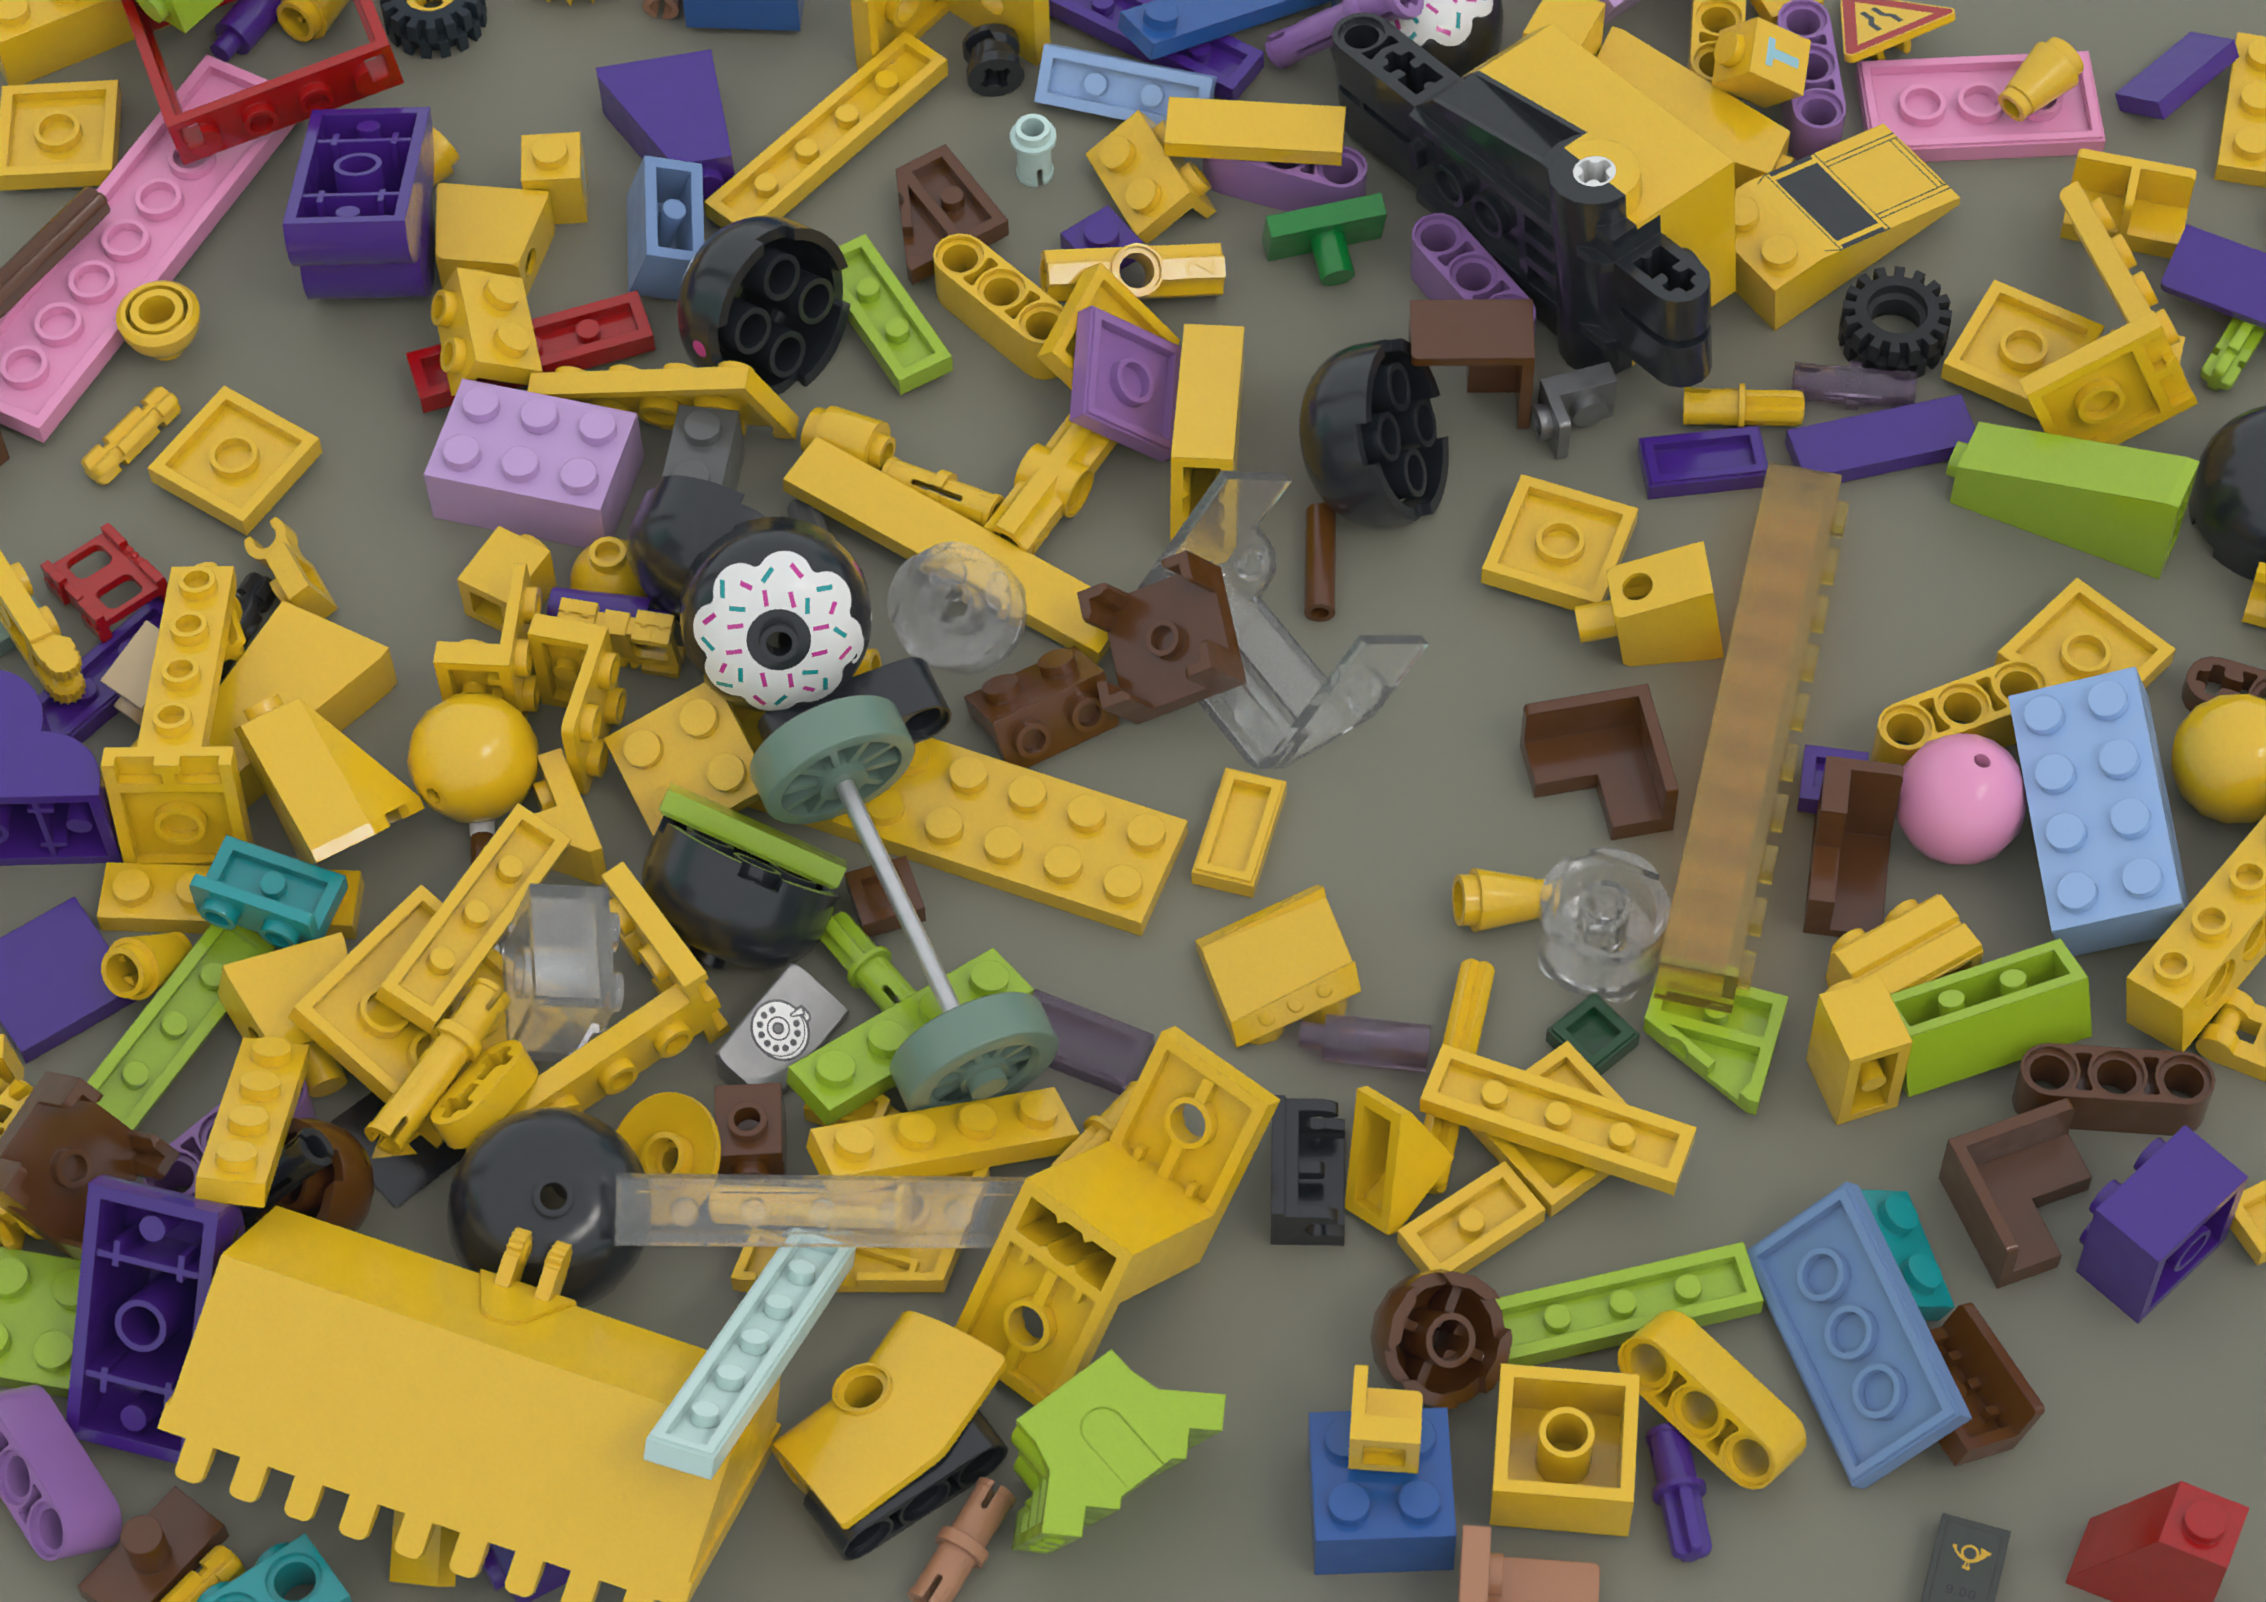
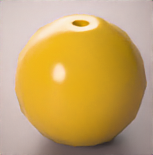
M461 693L451 696L424 713L414 728L409 742L407 765L410 778L423 801L434 811L456 822H489L511 811L518 803L522 804L530 792L532 784L535 783L539 766L537 755H540L538 740L529 722L513 705L490 693Z
M2252 694L2219 695L2196 706L2179 724L2172 747L2171 773L2182 797L2201 815L2226 824L2253 823L2265 816L2266 699Z

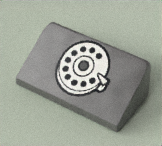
M791 962L717 1051L715 1060L718 1077L730 1085L781 1082L784 1095L790 1088L786 1083L788 1066L823 1047L849 1015L848 1009L806 970Z

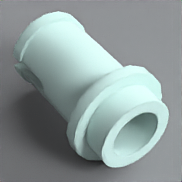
M1039 114L1022 116L1010 131V143L1017 154V178L1022 184L1029 187H1038V170L1041 169L1043 185L1047 184L1054 174L1051 149L1055 146L1057 140L1056 130L1051 122Z

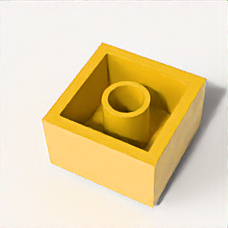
M1501 1363L1497 1396L1489 1525L1628 1537L1634 1505L1640 1375Z

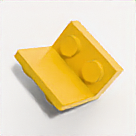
M513 564L500 644H490L475 639H466L459 642H436L433 664L442 702L455 694L490 693L513 705L526 719L528 712L538 711L540 691L527 633L534 613L541 614L542 594L540 587L531 586L527 564Z

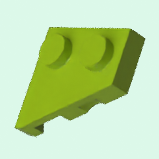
M1661 963L1645 1015L1643 1031L1746 1113L1756 1115L1789 996Z

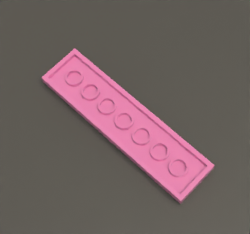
M206 54L176 91L182 110L185 112L268 80ZM161 111L97 189L98 192L107 198L110 213L0 319V424L45 443L125 340L116 324V311L124 296L144 283L159 280L173 281L296 124L183 165L166 127Z

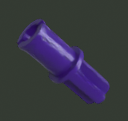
M1671 1423L1657 1425L1649 1429L1647 1435H1645L1656 1480V1486L1652 1489V1500L1662 1508L1670 1551L1673 1557L1686 1563L1694 1562L1697 1559L1707 1557L1712 1549L1702 1497L1707 1492L1706 1482L1697 1477L1690 1441Z

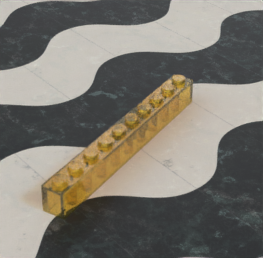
M1774 462L1768 463L1660 956L1654 998L1732 1014L1737 988L1750 991L1757 952L1745 950L1747 937L1750 935L1761 938L1768 899L1756 897L1758 884L1772 885L1779 847L1767 845L1769 831L1782 833L1789 795L1778 793L1780 780L1793 782L1800 745L1788 743L1790 730L1803 732L1810 695L1798 693L1800 682L1813 683L1820 646L1809 644L1811 632L1820 634L1824 632L1830 597L1819 595L1821 584L1833 586L1840 549L1829 547L1830 537L1843 539L1850 502L1838 500L1842 475Z

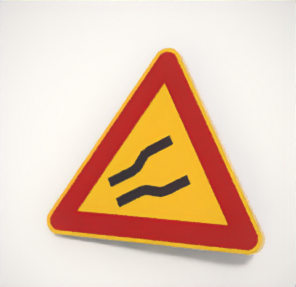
M1840 0L1844 60L1848 63H1855L1867 57L1873 60H1886L1884 50L1893 46L1901 52L1908 54L1911 50V39L1955 21V10L1949 7L1900 0Z

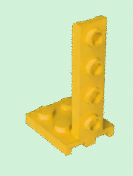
M2076 181L2062 189L2059 195L2060 200L2074 224L2079 240L2127 324L2018 381L2045 433L2119 445L2197 405L2198 401L2171 347L2181 340L2164 308L2157 312L2150 309V307L2159 303L2143 271L2131 275L2129 269L2137 266V263L2123 235L2120 233L2112 238L2108 235L2110 231L2116 229V226L2101 197L2089 201L2080 183Z
M234 566L171 567L137 747L104 748L101 761V771L123 863L211 866L226 835L254 844L234 746H209L237 589Z
M623 861L601 875L612 898L604 903L603 906L620 931L617 933V936L630 957L638 966L644 963L654 977L651 979V982L659 995L540 1074L533 1086L505 1117L520 1111L542 1107H561L583 1112L605 1096L615 1095L626 1090L634 1083L639 1073L660 1059L670 1058L681 1053L689 1046L693 1037L700 1032L711 1044L732 1030L729 1023L718 1010L721 1008L716 994L705 982L709 979L706 971Z

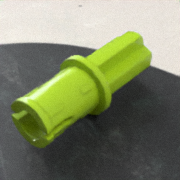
M841 911L831 917L820 941L848 972L846 979L853 988H862L882 1012L898 1003L895 1000L896 996L902 1001L918 991L908 983L891 963L892 954L887 947H877L848 913Z

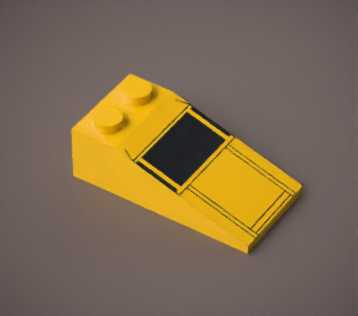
M1884 123L1750 180L1736 189L1735 292L1776 331L1960 205V197Z

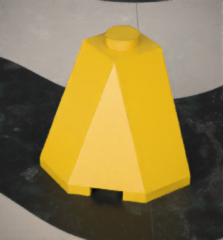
M275 694L243 710L248 722L234 730L299 860L310 864L318 863L390 827L391 823L401 818L405 819L425 808L420 797L300 698L283 705L279 695Z

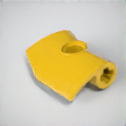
M904 1311L866 1363L850 1367L836 1379L832 1388V1399L770 1444L771 1450L792 1482L806 1495L811 1489L839 1526L844 1530L849 1529L937 1464L950 1451L1008 1367L1007 1361L1001 1353L965 1332L924 1314Z

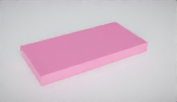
M2077 51L2084 64V70L2078 76L2079 82L2077 86L2032 115H2029L2022 122L2012 119L2002 110L1998 103V96L2004 91L2006 85L2028 54L1857 62L1855 76L1864 131L1884 123L1923 162L2077 155L2078 150L2082 148L2103 152L2106 142L2089 51Z

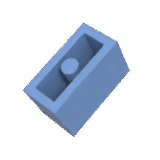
M644 155L626 195L628 293L638 290L641 296L678 301L684 274L694 255L704 244L702 164Z

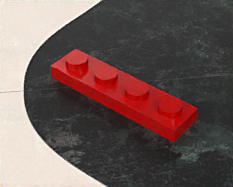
M638 290L531 319L542 373L555 372L558 367L563 366L584 370L656 350L654 335ZM441 344L406 353L408 367L423 413L449 407L455 396L451 395L447 372H444L441 368ZM483 378L476 379L478 382L513 389L526 386Z

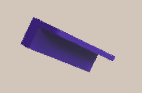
M2187 224L2161 279V290L2266 329V253Z

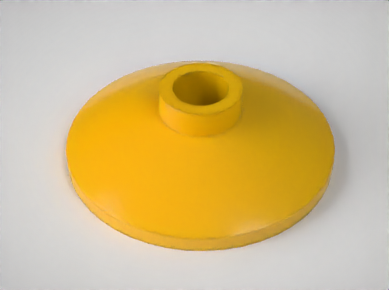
M662 1092L649 1096L628 1112L620 1123L617 1132L635 1151L647 1175L652 1201L650 1224L666 1225L680 1221L690 1215L709 1194L719 1170L721 1142L714 1118L708 1109L695 1098L677 1092Z

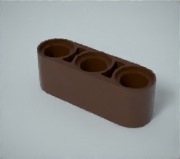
M2045 1043L2030 1048L2022 1057L2012 1095L2014 1110L2019 1115L2069 1098L2075 1109L2070 1129L2174 1136L2184 1125L2192 1131L2197 1130L2201 1125L2214 1090L2216 1079L2213 1069L2206 1060L2188 1052ZM2035 1081L2050 1082L2058 1089L2048 1090L2041 1088L2035 1084ZM2102 1086H2115L2122 1090L2124 1094L2110 1093L2103 1089ZM2169 1090L2183 1091L2190 1095L2191 1098L2176 1097Z

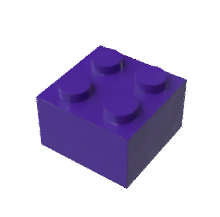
M2186 1125L2167 1142L2160 1137L2153 1140L2137 1158L2133 1166L2136 1171L2123 1184L2114 1179L2101 1189L2089 1206V1211L2094 1214L2092 1221L2079 1238V1242L2084 1247L2076 1272L2137 1324L2226 1240L2248 1180V1176Z

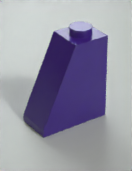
M711 49L596 67L603 114L641 159L646 155L702 164L703 200L708 199L735 176Z

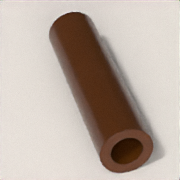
M1314 503L1306 508L1304 615L1309 620L1324 622L1335 616L1336 512L1326 503Z

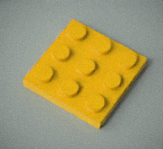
M422 884L293 1007L288 1017L384 1103L389 1100L433 1040L431 1034L375 998L381 984L442 905V902ZM494 948L442 1020L450 1018L477 978L491 980L500 986L492 998L496 1000L500 993L505 991L511 999V1005L507 1010L503 1011L481 1041L483 1051L505 1040H517L522 1043L530 1056L562 1023L568 1012ZM464 1064V1066L455 1076V1078L444 1091V1093L461 1076V1074L469 1067L470 1064ZM430 1110L416 1131L438 1149L444 1142V1139L430 1118Z

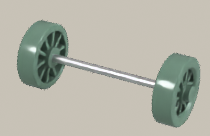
M855 695L839 698L813 707L776 729L755 752L749 769L751 779L768 814L777 821L790 824H808L828 820L845 813L848 814L943 1014L935 1017L911 1034L897 1049L890 1063V1074L908 1112L1015 1094L1029 1085L1048 1068L1059 1049V1039L1040 1000L1033 995L1023 992H1003L960 1004L865 806L866 803L889 789L905 773L913 759L915 744L896 705L892 701L874 695Z

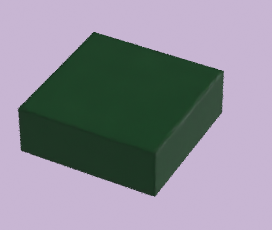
M1595 992L1549 1027L1546 1032V1042L1554 1049L1568 1041L1600 1075L1604 1074L1635 1049L1639 1044L1640 1034Z

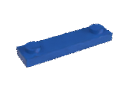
M1154 0L1121 11L1118 29L1150 60H1154L1332 0Z

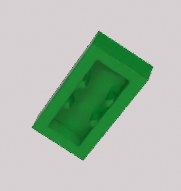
M1376 193L1266 216L1262 244L1267 262L1313 253L1322 285L1335 286L1351 280L1355 276V271L1348 245L1382 238L1387 216L1382 194Z

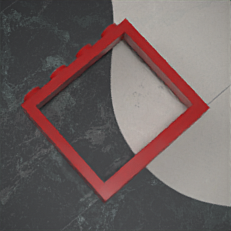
M121 0L166 127L183 165L310 118L312 110L336 109L404 83L373 1L353 0L370 43L183 112L154 33L155 30L171 24L165 20L161 23L154 21L143 11L140 5L137 6L135 0ZM223 0L217 7L236 0Z

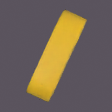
M505 1040L494 1044L484 1050L476 1061L469 1065L436 1102L431 1110L430 1118L448 1147L453 1149L469 1147L486 1129L505 1118L533 1086L538 1078L539 1071L520 1041Z

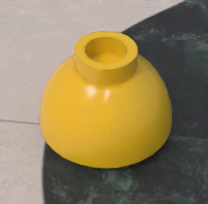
M167 280L152 281L134 288L124 296L116 311V324L123 339L135 351L162 361L173 360L183 353L196 337L201 320L200 306L195 294L186 286Z
M612 536L601 537L586 547L576 558L570 574V589L648 597L632 573L627 554V541Z

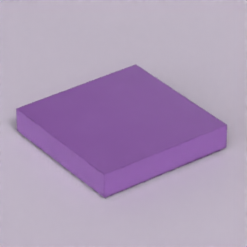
M1092 305L1079 311L1069 421L1160 462L1171 459L1182 347Z

